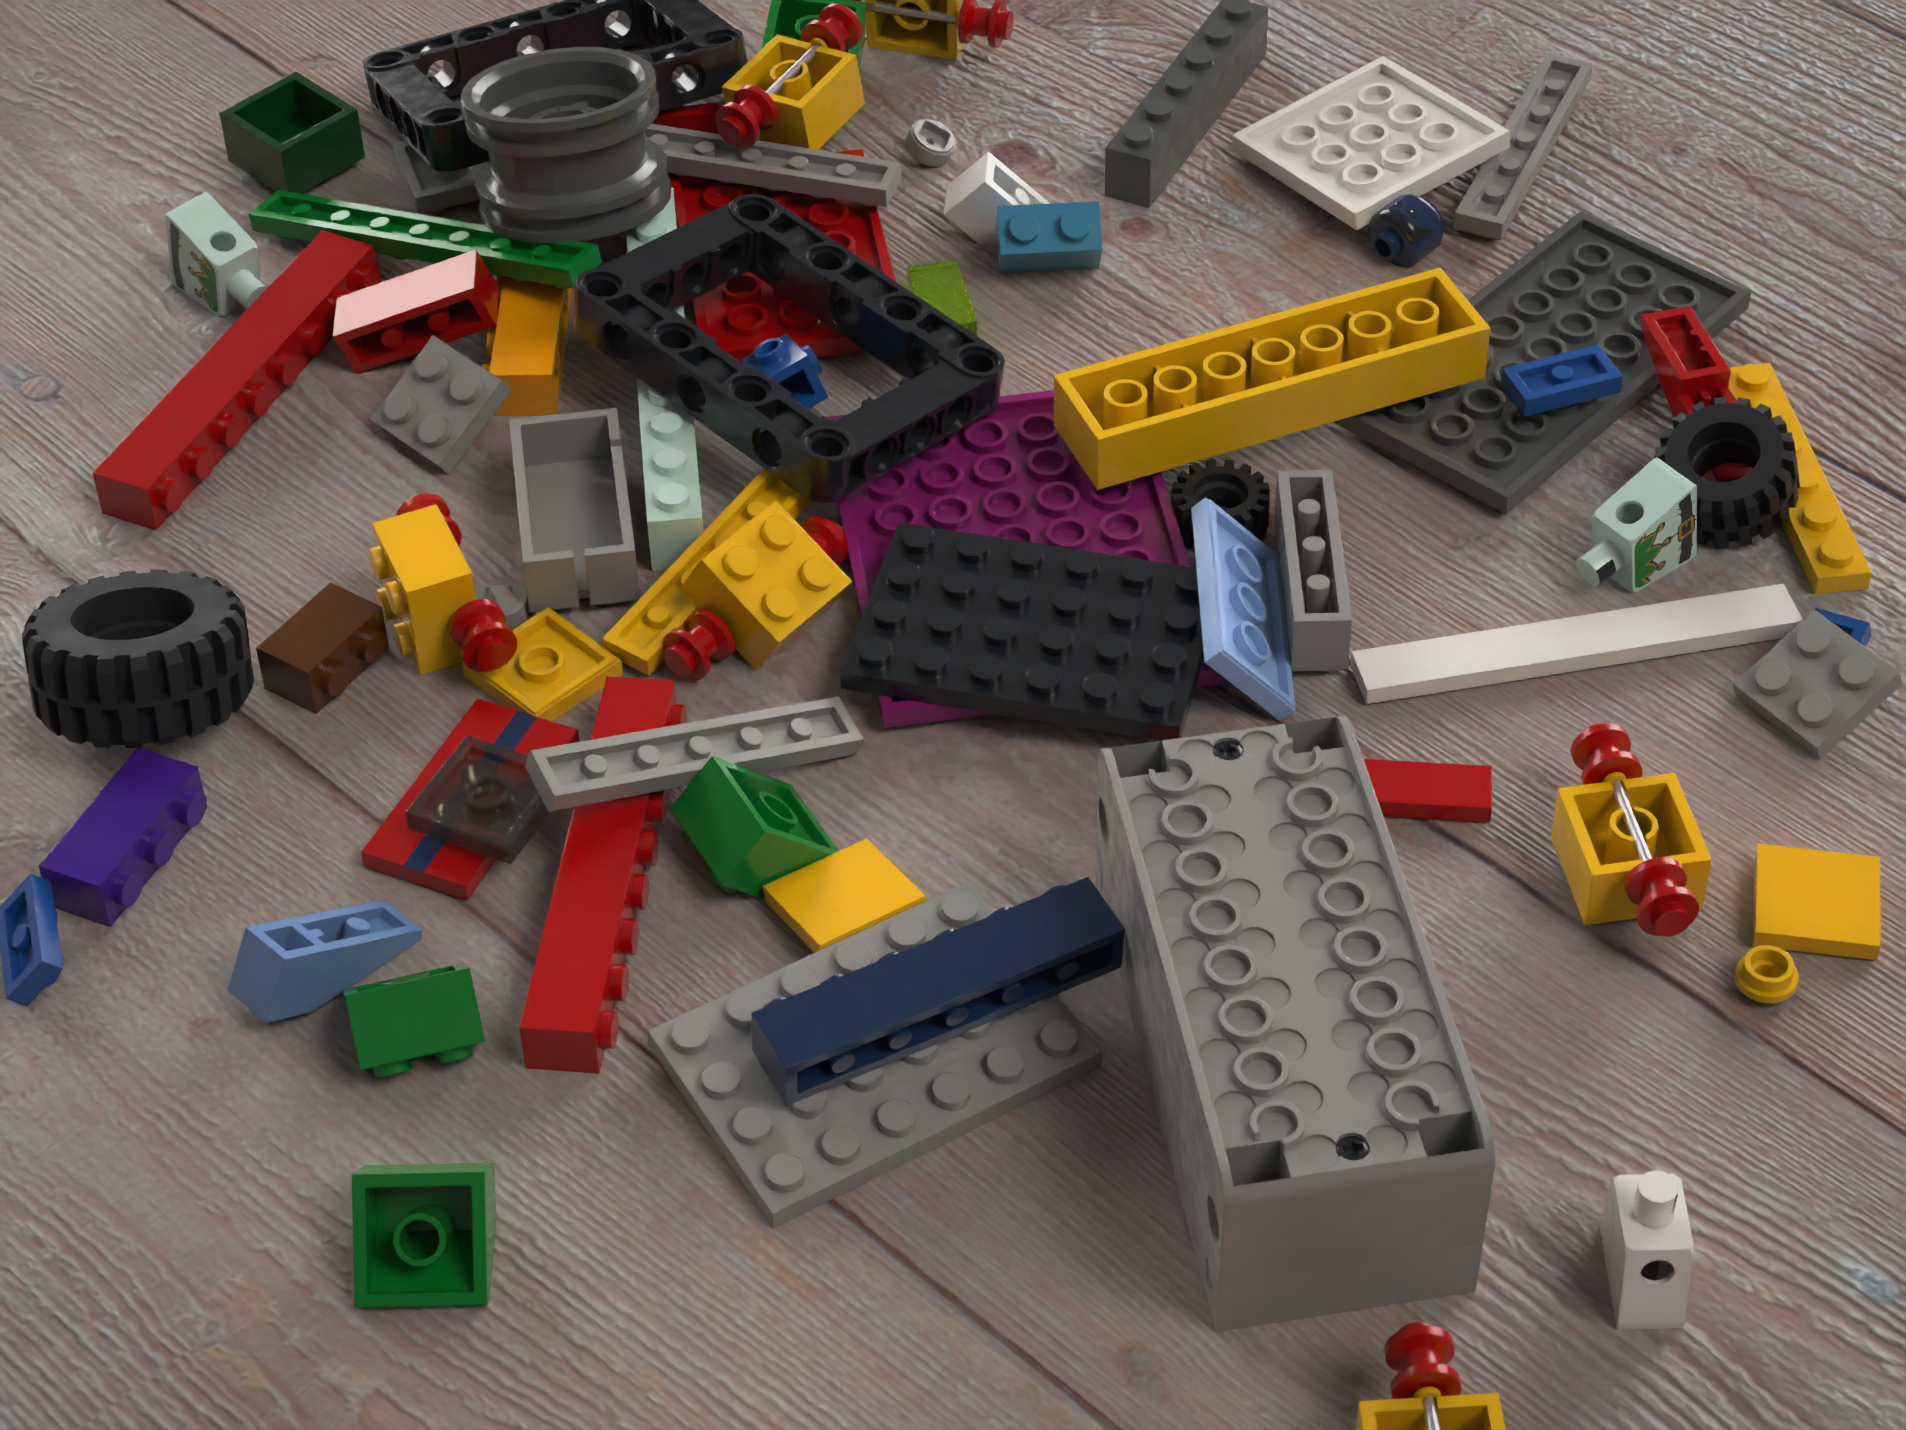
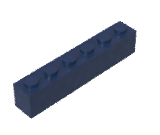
M1089 877L1068 885H1057L1039 897L1014 907L1000 908L991 913L987 918L957 930H945L930 941L902 952L888 953L873 964L845 975L831 976L820 985L791 997H781L770 1001L763 1008L751 1012L752 1051L784 1104L788 1106L1121 968L1125 928Z

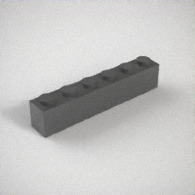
M1249 0L1220 1L1105 147V196L1146 208L1152 206L1266 56L1269 7L1252 3Z

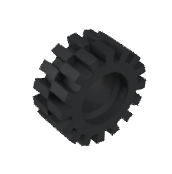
M1212 459L1206 460V468L1204 469L1198 463L1189 466V474L1182 470L1177 475V482H1173L1171 504L1185 547L1190 549L1194 545L1191 507L1204 498L1212 500L1218 506L1230 507V509L1223 510L1258 539L1265 538L1269 526L1270 487L1268 482L1264 483V476L1259 471L1251 475V466L1243 463L1239 469L1234 468V460L1225 459L1224 466H1216V460Z

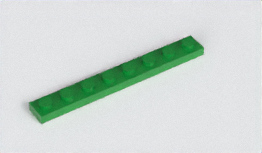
M283 190L275 192L248 214L253 231L272 234L283 239L294 238L312 241L323 230L374 245L375 253L389 255L399 260L411 259L436 264L477 249L491 274L511 277L516 281L550 284L560 289H573L580 274L584 271L595 269L602 263L597 244L579 241L562 243L517 241L498 235L485 225Z

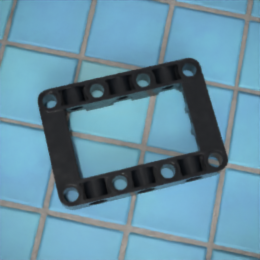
M563 0L377 52L366 57L362 63L373 110L377 111L430 165L431 169L449 172L488 162L489 155L488 150L482 149L470 140L466 132V114L462 108V102L453 103L448 97L462 94L463 88L471 78L505 60L551 49L571 47L620 49L648 41L655 48H646L632 53L649 61L655 69L656 92L658 93L660 103L659 112L722 94V86L748 61L742 31L734 28L699 0ZM618 11L616 21L612 25L605 27V21L609 14ZM531 35L529 46L525 50L517 52L520 40ZM443 60V67L438 74L434 76L428 74L429 68L433 63ZM677 67L683 69V74L678 79L672 81V74Z
M745 194L738 196L730 203L595 269L584 271L576 280L573 325L575 332L581 338L811 501L833 503L843 499L850 492L982 417L991 415L998 407L1005 360L996 348L775 200L763 195ZM749 271L899 373L904 379L900 380L898 387L874 400L870 397L862 401L860 408L836 421L825 416L819 418L792 399L793 394L748 362L742 364L718 347L717 341L673 309Z

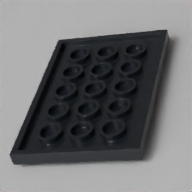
M899 522L841 668V689L1158 741L1181 738L1204 661L1196 567Z

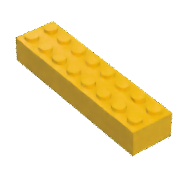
M1436 268L1054 375V426L1096 489L1099 490L1483 379L1486 375L1491 328L1441 268Z

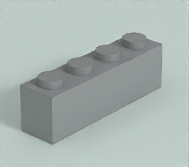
M1277 470L1274 523L1280 561L1291 670H1348L1352 616L1333 470Z

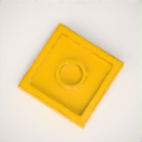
M549 607L513 629L518 641L517 650L513 658L501 668L490 672H477L468 668L464 661L462 662L464 677L502 706L552 722L604 688L606 676L620 677L623 675L622 660Z
M867 838L762 886L766 903L814 953L927 901L926 896Z
M1758 843L1754 867L1753 946L1772 945L1790 951L1878 960L1881 947L1880 857Z

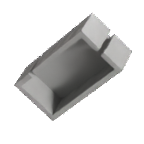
M617 408L509 419L522 560L529 612L542 611L547 607L552 610L580 607L579 599L590 598L591 605L639 600L640 590Z

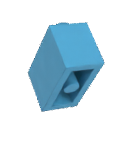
M1099 201L997 206L996 238L999 274L1099 269L1102 254Z

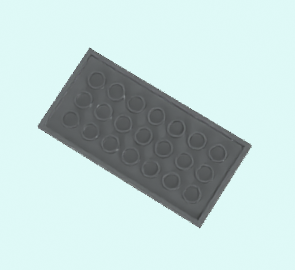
M1580 211L1468 300L1491 328L1485 378L1334 421L1333 423L1507 514L1660 384L1640 325L1642 314L1691 306L1708 335L1713 339L1748 309L1751 291ZM1598 344L1623 375L1620 393L1526 417L1521 414L1501 386L1502 368Z

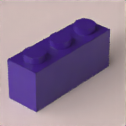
M137 748L40 863L41 877L51 881L55 909L112 927L127 907H131L137 901L142 888L157 869L164 866L170 860L174 848L191 827L198 825L207 809V798L204 794L198 766Z

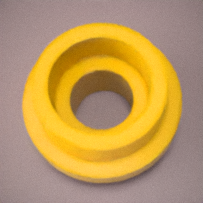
M1760 945L1750 949L1739 960L1735 971V982L1739 990L1748 998L1761 1003H1779L1789 999L1795 993L1799 980L1797 968L1790 954L1772 945Z

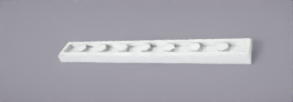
M1777 584L1351 651L1350 666L1365 703L1372 704L1781 639L1794 629L1803 618L1785 585Z

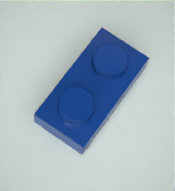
M1598 344L1502 368L1501 386L1521 414L1526 417L1620 393L1623 375Z
M30 874L0 906V951L6 999L24 1006H28L45 987L54 984L63 969V956L60 950L57 912L54 906L51 881Z

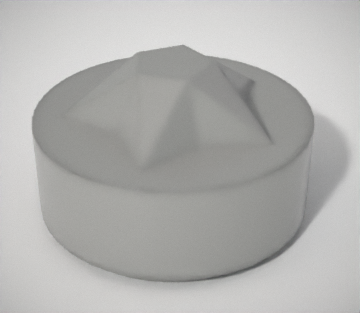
M920 119L911 126L905 138V147L908 153L918 162L938 167L948 162L956 147V140L953 133L944 124L932 119Z
M496 579L480 585L475 590L476 600H491L501 607L506 619L505 624L511 629L522 624L528 617L527 591L520 583L509 579Z

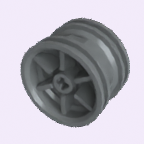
M571 47L525 54L491 66L471 78L463 88L461 102L466 114V132L473 143L482 149L488 150L489 161L477 173L475 186L480 199L479 210L481 219L485 226L494 233L512 240L531 243L587 241L632 229L657 215L671 199L670 179L667 176V156L659 145L646 139L645 128L651 125L659 114L660 103L658 93L656 92L655 69L649 61L639 55L623 50L601 47Z

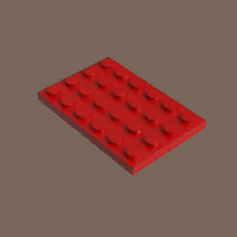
M863 149L836 152L865 157ZM668 172L670 185L674 191L677 228L730 203L738 196L745 194L763 195L775 200L896 281L877 205L864 206L858 202L833 198L820 199L808 194L783 190L770 191L764 187L739 183L726 184L714 179L689 175L676 176ZM749 271L691 300L696 327L717 341L718 347L742 364V359L754 353L755 348L760 343L770 338H779L784 334H787L800 348L807 344L816 357H834L839 354L865 351Z

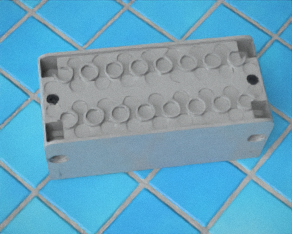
M1346 715L1100 749L1098 754L1095 885L1125 928L1122 966L1118 971L1215 1331L1220 1332L1476 1292L1495 1169V1147L1492 1129L1349 718Z

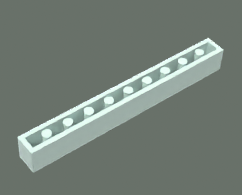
M673 187L671 188V199L662 211L650 220L626 230L627 252L677 229ZM684 304L673 309L685 318ZM637 378L652 571H664L704 532L694 418Z

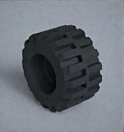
M1726 397L1714 398L1715 405L1705 407L1703 402L1691 406L1692 414L1686 416L1680 413L1672 420L1674 430L1665 428L1660 436L1661 447H1656L1654 458H1659L1697 486V543L1705 546L1710 539L1715 541L1716 548H1729V542L1740 541V546L1743 547L1751 545V537L1758 534L1763 539L1774 533L1773 524L1777 523L1783 526L1790 518L1789 508L1796 507L1799 498L1797 488H1800L1795 443L1792 433L1787 432L1786 422L1780 415L1772 418L1771 408L1762 403L1756 408H1752L1750 399L1738 397L1736 403H1727ZM1727 463H1739L1753 468L1744 477L1731 482H1712L1702 478L1710 469Z

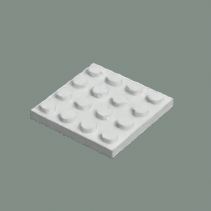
M1382 56L1232 135L1234 152L1353 229L1359 230L1369 225L1371 218L1397 197L1407 194L1421 196L1510 148V130Z

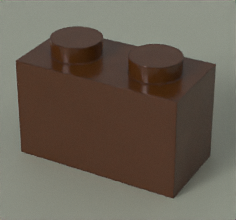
M329 583L256 647L264 689L317 714L332 699L341 695L355 678L371 664L377 662L389 648L383 609L369 600L333 583Z

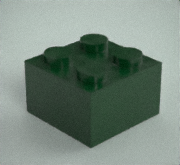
M296 71L219 113L228 161L275 192L283 190L304 194L310 188L335 174L341 173L347 167L365 158L358 110Z

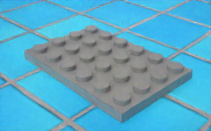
M970 881L648 1030L649 1047L772 1228L1101 1067L1102 1051L1059 995L1056 994L788 1106L784 1104L752 1051L751 1012L763 1008L774 999L788 998L816 987L831 976L845 975L873 964L888 953L902 952L930 941L945 930H957L987 918L994 911Z

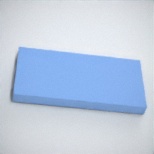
M1204 498L1191 507L1204 662L1281 721L1295 712V697L1279 555L1212 500Z

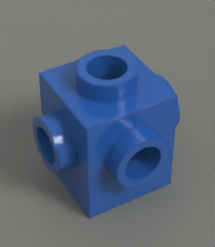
M787 334L779 338H770L763 341L755 348L754 353L742 359L743 364L748 362L793 394L792 399L807 409L828 398L818 377V374L823 372L816 355L807 344L800 348Z

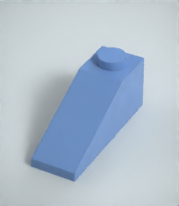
M385 899L249 926L244 931L228 991L247 1006L254 1016L266 1023L278 1022L285 1018L311 1013L341 994L343 989L350 988L420 941L423 929Z

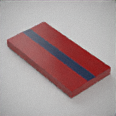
M477 698L361 851L363 866L468 900L541 799L525 768L530 750L580 742L579 730Z

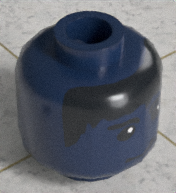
M1413 194L1397 197L1379 210L1370 220L1368 233L1372 250L1382 261L1405 268L1413 267L1441 244L1443 227L1439 210L1429 200Z

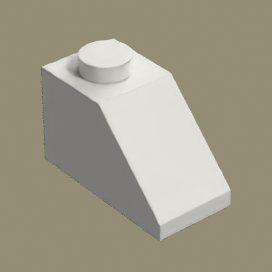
M988 152L947 185L944 216L954 229L961 233L965 232L978 244L997 245V206L1050 203Z

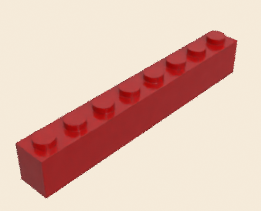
M322 230L95 469L93 478L102 514L157 530L173 512H176L187 496L202 480L210 475L212 469L231 448H234L240 442L242 436L251 426L267 413L272 403L282 392L295 382L303 369L315 356L324 350L325 345L333 338L337 298L380 283L381 273L377 267L374 245Z
M606 676L591 740L686 723V706L677 704L675 680ZM668 790L574 807L519 1026L526 1069L600 1074L605 1049L615 1048L618 1034V1014L614 1011L616 1001L624 1002L627 996L629 971L628 966L624 963L626 955H635L637 951L639 923L638 919L634 918L636 910H645L647 906L649 878L648 874H645L646 865L655 866L657 862L659 837L658 831L655 830L656 822L664 823L666 820Z

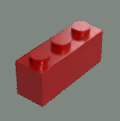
M476 249L338 297L336 300L333 338L358 374L421 352L433 335L444 343H448L497 326L499 286Z

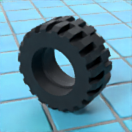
M151 569L150 573L127 571L119 572V576L105 578L103 575L88 579L86 584L80 586L73 584L62 589L57 597L49 596L41 602L38 609L33 610L24 626L22 643L35 715L51 732L57 736L64 735L68 741L74 743L92 742L94 747L111 748L112 745H125L126 748H142L143 744L158 742L159 745L175 742L178 737L186 735L194 737L204 733L210 725L219 726L229 719L232 712L237 713L244 705L253 688L254 676L245 607L239 597L228 586H222L218 580L208 576L199 578L193 572L181 571L177 574L168 573L167 570Z

